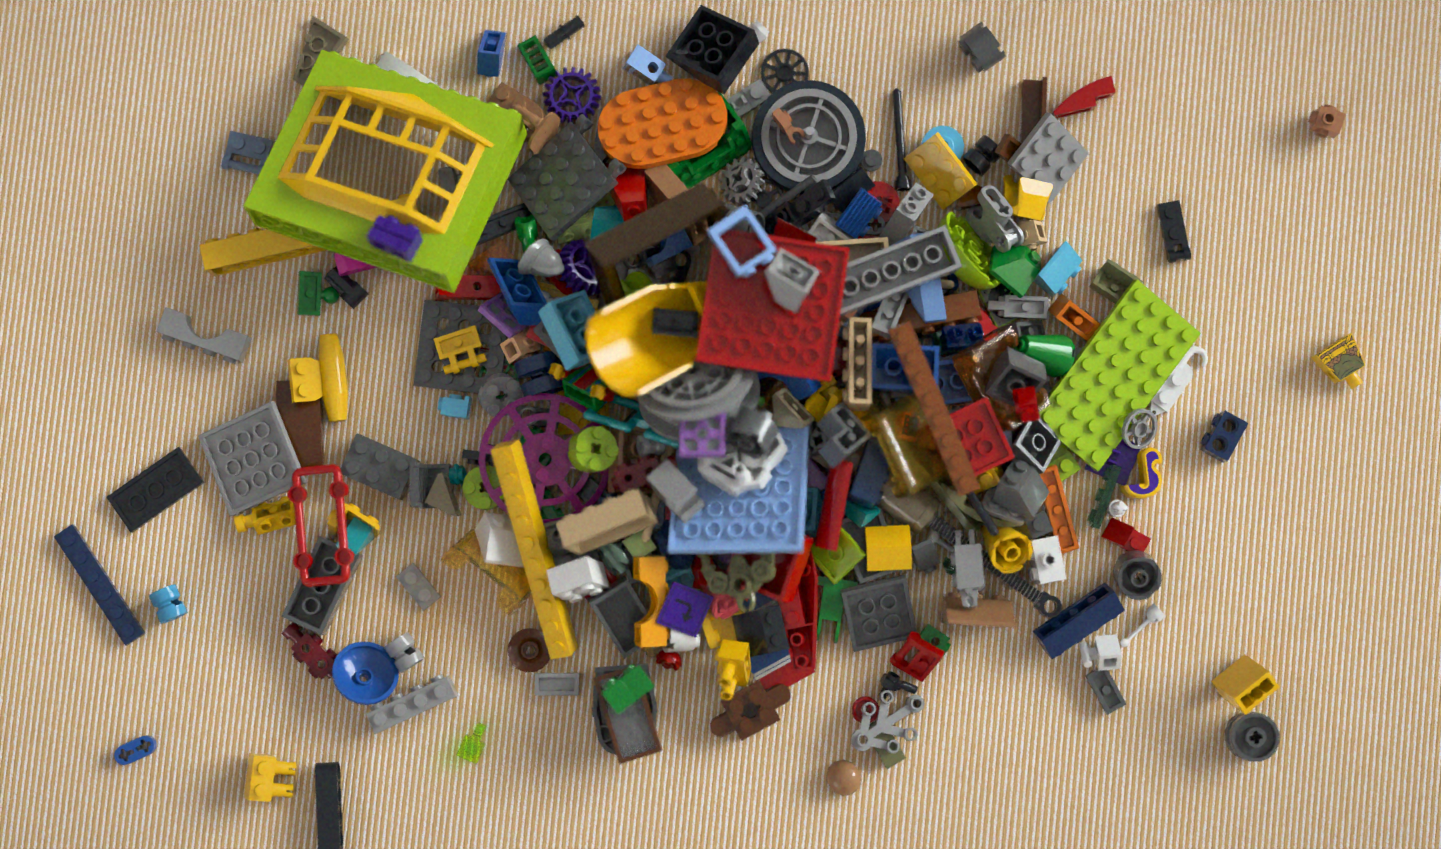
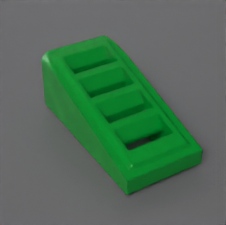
M536 35L517 45L539 85L547 82L550 76L556 77V70ZM537 45V48L531 50V51L528 52V53L525 52L526 50L530 49L531 47ZM541 53V55L530 60L531 57ZM545 60V62H544L543 64H541V65H539V66H537V67L534 68L535 65H537V64H539V63H541L542 61Z

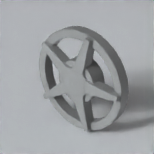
M1144 408L1136 409L1129 413L1122 427L1121 436L1124 442L1134 449H1141L1149 445L1157 432L1156 416L1153 412ZM1144 413L1141 419H1135L1137 414ZM1149 416L1152 420V430L1149 429V425L1146 422ZM1130 421H1131V422H1132L1131 429H1129V430L1127 431L1128 426H1129V423H1130ZM1150 433L1149 437L1140 444L1141 438ZM1128 436H1135V445L1129 441Z

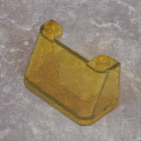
M905 396L860 417L865 427L870 426L875 431L872 433V436L878 437L894 474V477L891 479L893 482H897L896 487L892 488L896 499L910 497L946 476L945 466L926 428L927 424L916 398Z
M474 527L444 554L441 561L451 569H460L468 561L473 563L503 588L497 596V604L501 610L510 616L519 611L532 594L525 569L523 567L485 563L475 533L476 527Z

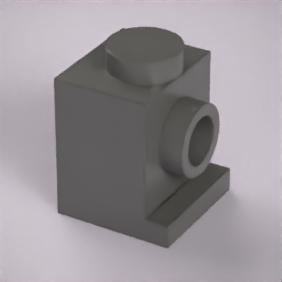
M562 519L544 524L549 549L554 557L563 556L571 552L563 547L556 525Z

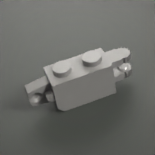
M969 529L968 539L970 544L961 545L962 536L960 530H955V552H950L951 566L956 565V574H952L953 587H957L958 594H961L964 608H976L978 592H981L985 587L981 544H975L974 529Z

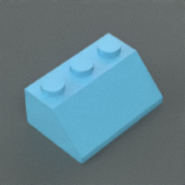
M585 290L549 301L538 311L566 371L591 362L586 348L585 329L589 318L596 312Z

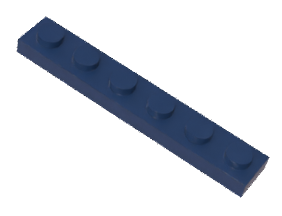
M72 524L55 535L54 538L124 645L128 646L146 634L76 526Z

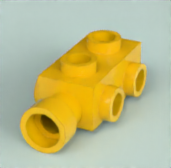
M287 496L281 497L276 502H263L257 507L251 508L252 514L234 516L238 533L246 532L248 528L254 527L257 534L260 535L295 525L294 503L289 501Z

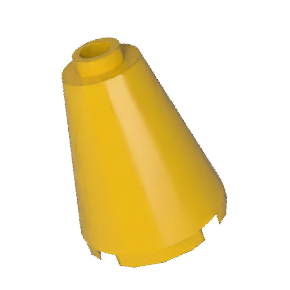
M983 525L981 534L992 565L1002 573H1014L1021 570L1026 560L1029 561L1032 556V543L1028 537L1011 527L996 526L999 533L997 536H992L986 526Z

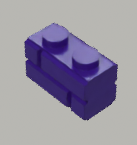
M378 215L373 224L374 226L367 235L370 245L411 262L423 242L419 229L412 224L402 225L393 216L388 215L386 218Z

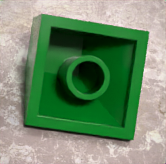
M994 245L991 250L989 273L1019 298L1023 297L1040 272L1041 258L1039 254L1027 246L1021 245L1017 247L1012 245L1009 251L1000 252Z

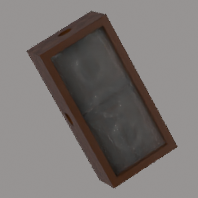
M626 668L593 678L619 764L663 750L646 694L618 715L602 694L605 690L603 685L614 677L618 681L625 676L622 671Z

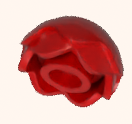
M661 650L655 657L657 658L656 663L662 664L665 669L673 668L677 671L679 667H682V658L677 652H664V650Z
M869 696L858 698L852 705V715L860 723L862 718L861 707L867 702H872L876 706L875 713L871 715L870 723L877 719L879 705L876 700ZM867 705L865 707L867 708V713H870L872 711L870 705Z

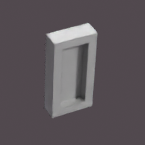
M535 673V695H579V673Z

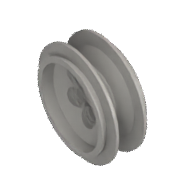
M694 360V364L686 371L637 396L641 415L653 431L666 438L679 441L680 421L702 420L725 412L727 433L741 406L755 409L760 395L757 373L753 370L695 362Z

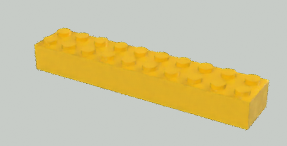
M410 193L397 196L398 199L391 200L390 202L404 206ZM416 200L412 209L422 214L420 202ZM261 228L250 229L248 234L243 235L239 233L229 234L226 236V239L218 240V238L207 239L205 244L199 245L204 269L214 277L327 251L326 249L267 229L261 230Z

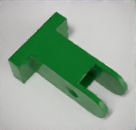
M818 576V585L823 586L817 621V641H819L822 619L836 621L834 643L837 644L843 611L840 589L857 586L858 582L840 580L837 584H833L828 577Z

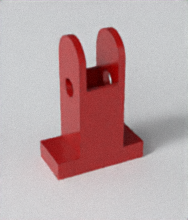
M462 275L454 293L435 287V301L490 300L499 294L501 289L495 276ZM473 285L479 286L480 290H474Z

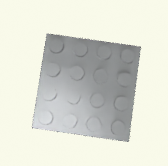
M275 401L262 405L198 435L230 516H235L288 492L292 487L293 472L297 468H301ZM301 476V485L307 483L305 476Z

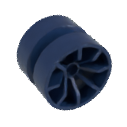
M553 351L536 354L514 363L518 378H531V380L521 385L524 397L541 393L558 394L559 391L564 390L563 380H557L554 375L549 374L552 363L562 365L561 360Z

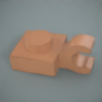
M778 107L772 112L771 117L782 132L787 135L792 145L796 144L795 139L792 137L793 134L798 133L802 138L805 137V133L801 128L792 127L791 122L793 120L785 110L782 112Z

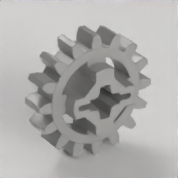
M741 157L740 161L735 158L733 159V165L726 164L727 171H721L724 174V178H719V181L723 183L719 189L723 191L722 195L730 202L742 205L743 201L750 203V197L756 199L757 191L762 192L759 186L765 183L761 179L765 173L760 170V165L751 158L747 160L745 157Z

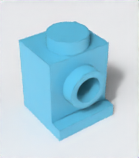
M449 394V398L439 397L438 410H441L440 414L442 416L469 420L472 398L465 396V400H462L461 395Z

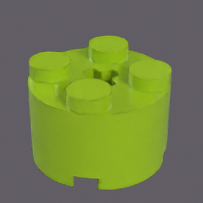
M601 426L580 430L569 441L568 458L571 464L582 472L593 473L607 469L613 464L619 453L614 436ZM592 446L595 449L593 454L590 451L592 450Z
M486 465L490 484L493 489H496L500 486L496 468ZM479 466L473 468L466 475L462 486L466 500L472 506L481 510L498 508L488 492L484 491L482 493L483 481ZM501 495L499 498L505 502L504 496Z

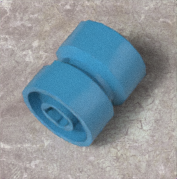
M176 584L162 588L149 595L153 607L158 608L156 614L160 624L170 622L188 613L184 602L178 599L180 593Z

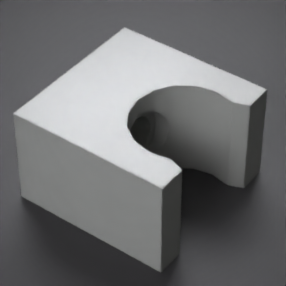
M668 459L646 477L656 496L684 524L705 506V503L695 494L697 492L696 487Z

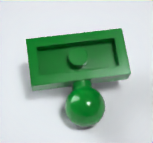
M299 271L297 315L320 316L321 299H324L329 304H334L339 300L340 293L333 287L321 290L322 272Z

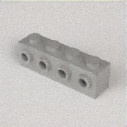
M440 674L430 679L431 684L425 687L421 683L410 688L412 692L403 696L402 693L391 697V702L384 706L382 702L371 706V712L366 713V716L374 734L459 696L451 677H443Z

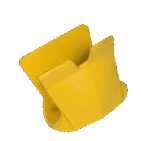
M1005 175L1003 177V197L1013 208L1012 216L1029 220H1044L1045 208L1053 185L1020 177L1019 182L1016 183L1012 175Z

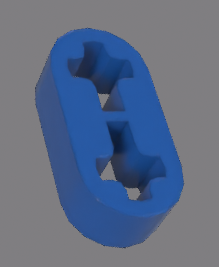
M146 735L119 746L114 753L116 762L120 765H127L151 755L156 750V740L152 736ZM143 740L151 744L148 747V752L146 749L138 751L137 747L143 745ZM123 749L125 751L133 749L134 753L128 756V761L120 756L123 754Z

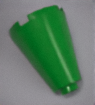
M1021 335L1014 343V350L1044 363L1046 375L1049 377H1062L1071 369L1075 357H1072V349L1075 350V345L1072 339L1065 335Z

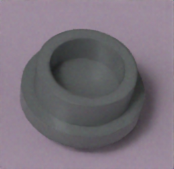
M872 149L865 151L861 160L862 167L867 171L878 170L882 164L881 154Z

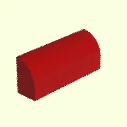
M842 461L834 468L829 465L815 547L837 551L853 462Z

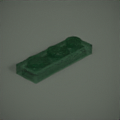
M1112 464L1110 468H1105L1102 480H1105L1102 489L1098 488L1094 499L1097 501L1095 509L1091 508L1087 521H1090L1089 527L1100 529L1122 467Z

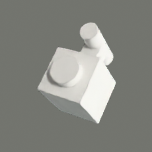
M1117 634L1095 636L1093 648H1089L1088 643L1085 641L1079 643L1084 667H1091L1092 660H1096L1098 671L1121 668L1122 653Z

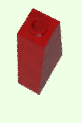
M626 167V171L616 178L618 184L609 191L624 221H628L647 211L648 185L644 172L647 169Z

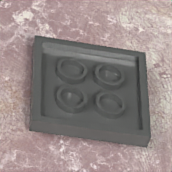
M905 574L840 589L854 652L907 640L910 632H917Z

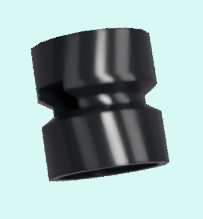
M983 135L975 143V149L970 148L962 159L973 172L983 176L991 168L990 163H996L1000 158L994 153L998 145L988 136Z

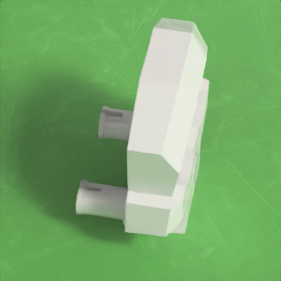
M779 431L768 452L761 458L752 459L751 456L742 453L743 448L738 445L734 448L731 444H726L725 457L697 458L698 471L704 480L736 498L745 491L763 489L772 477L770 471L781 462L788 451Z

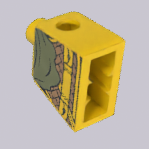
M1351 333L1311 357L1333 383H1338L1345 379L1351 389L1363 383L1356 371L1363 368L1365 362Z

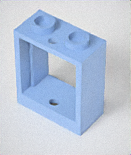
M746 205L710 228L707 232V235L737 279L741 276L747 278L756 271L754 269L761 263L765 266L774 259L773 255L777 251ZM746 219L767 250L740 267L720 236Z

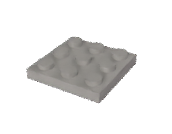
M1046 112L1007 164L1020 177L1052 184L1053 189L1047 202L1051 204L1089 153L1051 113Z

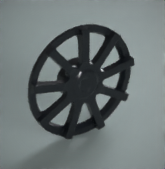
M778 49L771 52L764 59L761 66L762 82L771 93L776 91L781 82H784V85H787L788 81L792 83L797 82L793 78L794 75L805 76L804 80H808L809 68L806 60L800 53L791 49ZM787 52L785 63L781 62L777 55L778 53ZM791 53L800 58L793 65L789 64ZM772 56L775 57L778 67L767 63ZM803 62L805 72L794 71V68ZM765 67L774 70L775 74L765 77ZM778 78L773 88L767 83V80Z

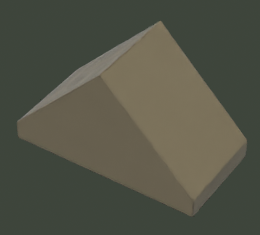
M786 387L772 396L774 423L777 427L803 429L814 422L815 418Z
M439 473L425 503L452 516H460L461 512L447 473Z

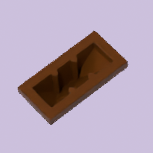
M976 185L965 193L955 206L956 211L970 209L978 205L981 206L977 196L983 187ZM987 194V196H989V198L993 201L992 196Z

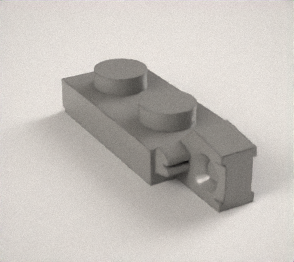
M1016 295L999 296L998 301L986 302V311L998 312V316L1003 318L1047 320L1048 297L1023 296L1019 298Z

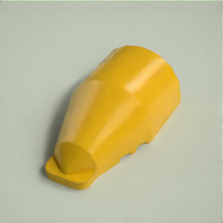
M707 281L651 285L596 312L589 318L585 329L586 348L591 363L598 375L612 390L623 396H638L686 371L694 364ZM653 307L698 312V338L652 334Z

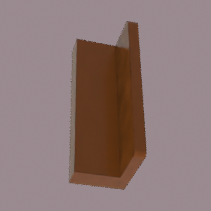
M1042 77L1041 80L1023 79L1020 143L1024 142L1046 113L1047 77Z

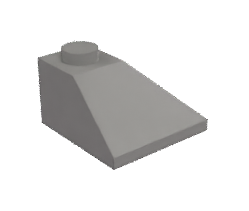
M780 249L765 274L775 301L784 308L796 313L820 271L787 251Z

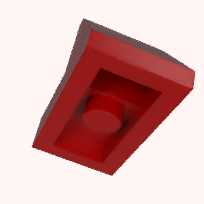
M1115 518L1110 519L1101 535L1102 538L1127 552L1135 550L1144 552L1151 538L1136 531L1135 527Z

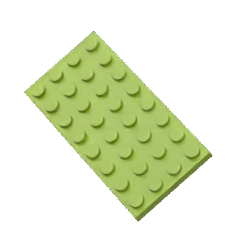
M1134 279L1076 356L1071 369L1058 380L1038 407L1039 417L1055 432L1057 438L1066 448L1093 470L1099 471L1112 454V450L1123 439L1121 436L1122 427L1128 414L1136 409H1145L1201 333L1139 280ZM1139 413V414H1137V415L1135 416V419H1136V420H1137L1138 417L1141 415V413ZM1130 421V423H1129V426H1128L1127 431L1131 428V425H1132V422H1131V421Z

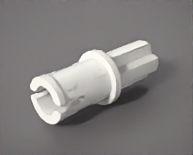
M1113 500L1107 506L1108 514L1114 517H1121L1127 510V506L1121 500Z

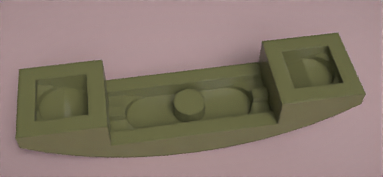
M944 483L941 484L940 487L959 509L982 522L974 507L965 502L966 495L959 497L954 487ZM989 515L992 521L994 522L995 526H1020L1012 522L1000 519L998 517Z

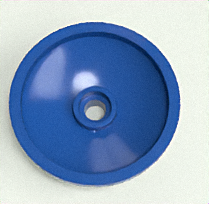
M357 642L348 645L337 655L332 667V678L336 689L349 701L361 705H373L384 701L393 693L398 683L399 670L394 664L395 659L390 658L384 647L372 642ZM359 677H365L367 681H361Z

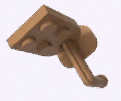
M503 82L500 83L488 100V102L496 103L501 108L507 110L509 108L515 109L521 114L528 134L524 143L528 142V148L534 154L540 153L544 145L558 133L560 118L554 112H549L545 116L537 103Z

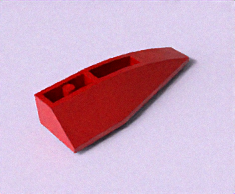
M811 548L793 601H778L788 639L789 654L794 674L816 669L818 575Z

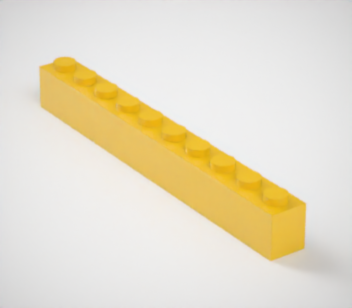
M520 439L498 443L491 449V454L550 660L571 656L577 650L578 643L566 601L552 595L546 570L554 568L555 562L549 549L547 534Z

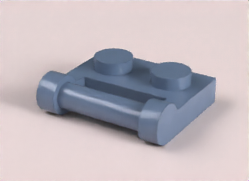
M230 131L221 168L226 170L232 168L259 176L273 148L274 141ZM233 155L261 160L258 166L232 159Z

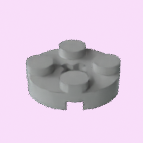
M506 373L490 376L486 380L487 383L483 387L481 386L478 393L480 405L490 416H496L505 406L522 398L523 395L521 385L515 378ZM500 391H503L504 397L501 399L496 398Z

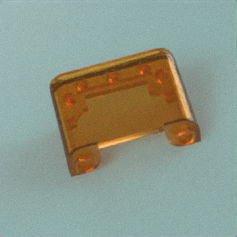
M1011 326L1005 327L971 345L952 358L954 367L973 403L987 397L1003 431L1014 430L1023 424L1021 414L1016 415L1015 407L985 394V389L995 361L1007 347L1013 349L1018 345V335ZM1041 387L1036 393L1039 412L1051 404L1047 391Z

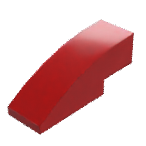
M1112 76L1096 80L1077 90L1065 99L1054 110L1052 115L1058 119L1094 110L1097 106V100L1113 97L1116 93Z

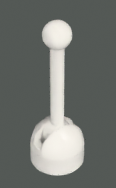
M1152 604L1147 610V619L1126 639H1121L1120 645L1127 647L1129 641L1148 623H1158L1166 615L1155 604Z

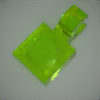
M479 722L475 727L472 737L466 734L456 756L477 764L486 745L485 742L480 740L487 725Z

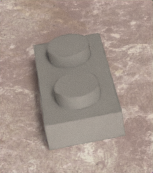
M414 563L396 576L423 611L441 598V595Z

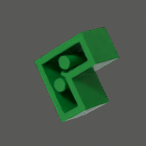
M633 664L622 671L625 676L618 681L614 677L603 685L605 690L602 694L617 715L655 687L640 665L637 667Z

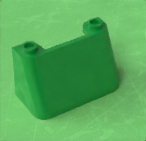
M720 92L718 93L726 105L728 121L726 132L717 142L718 145L699 157L667 164L688 189L727 166V163H732L733 159H738L745 155L752 146L744 122Z

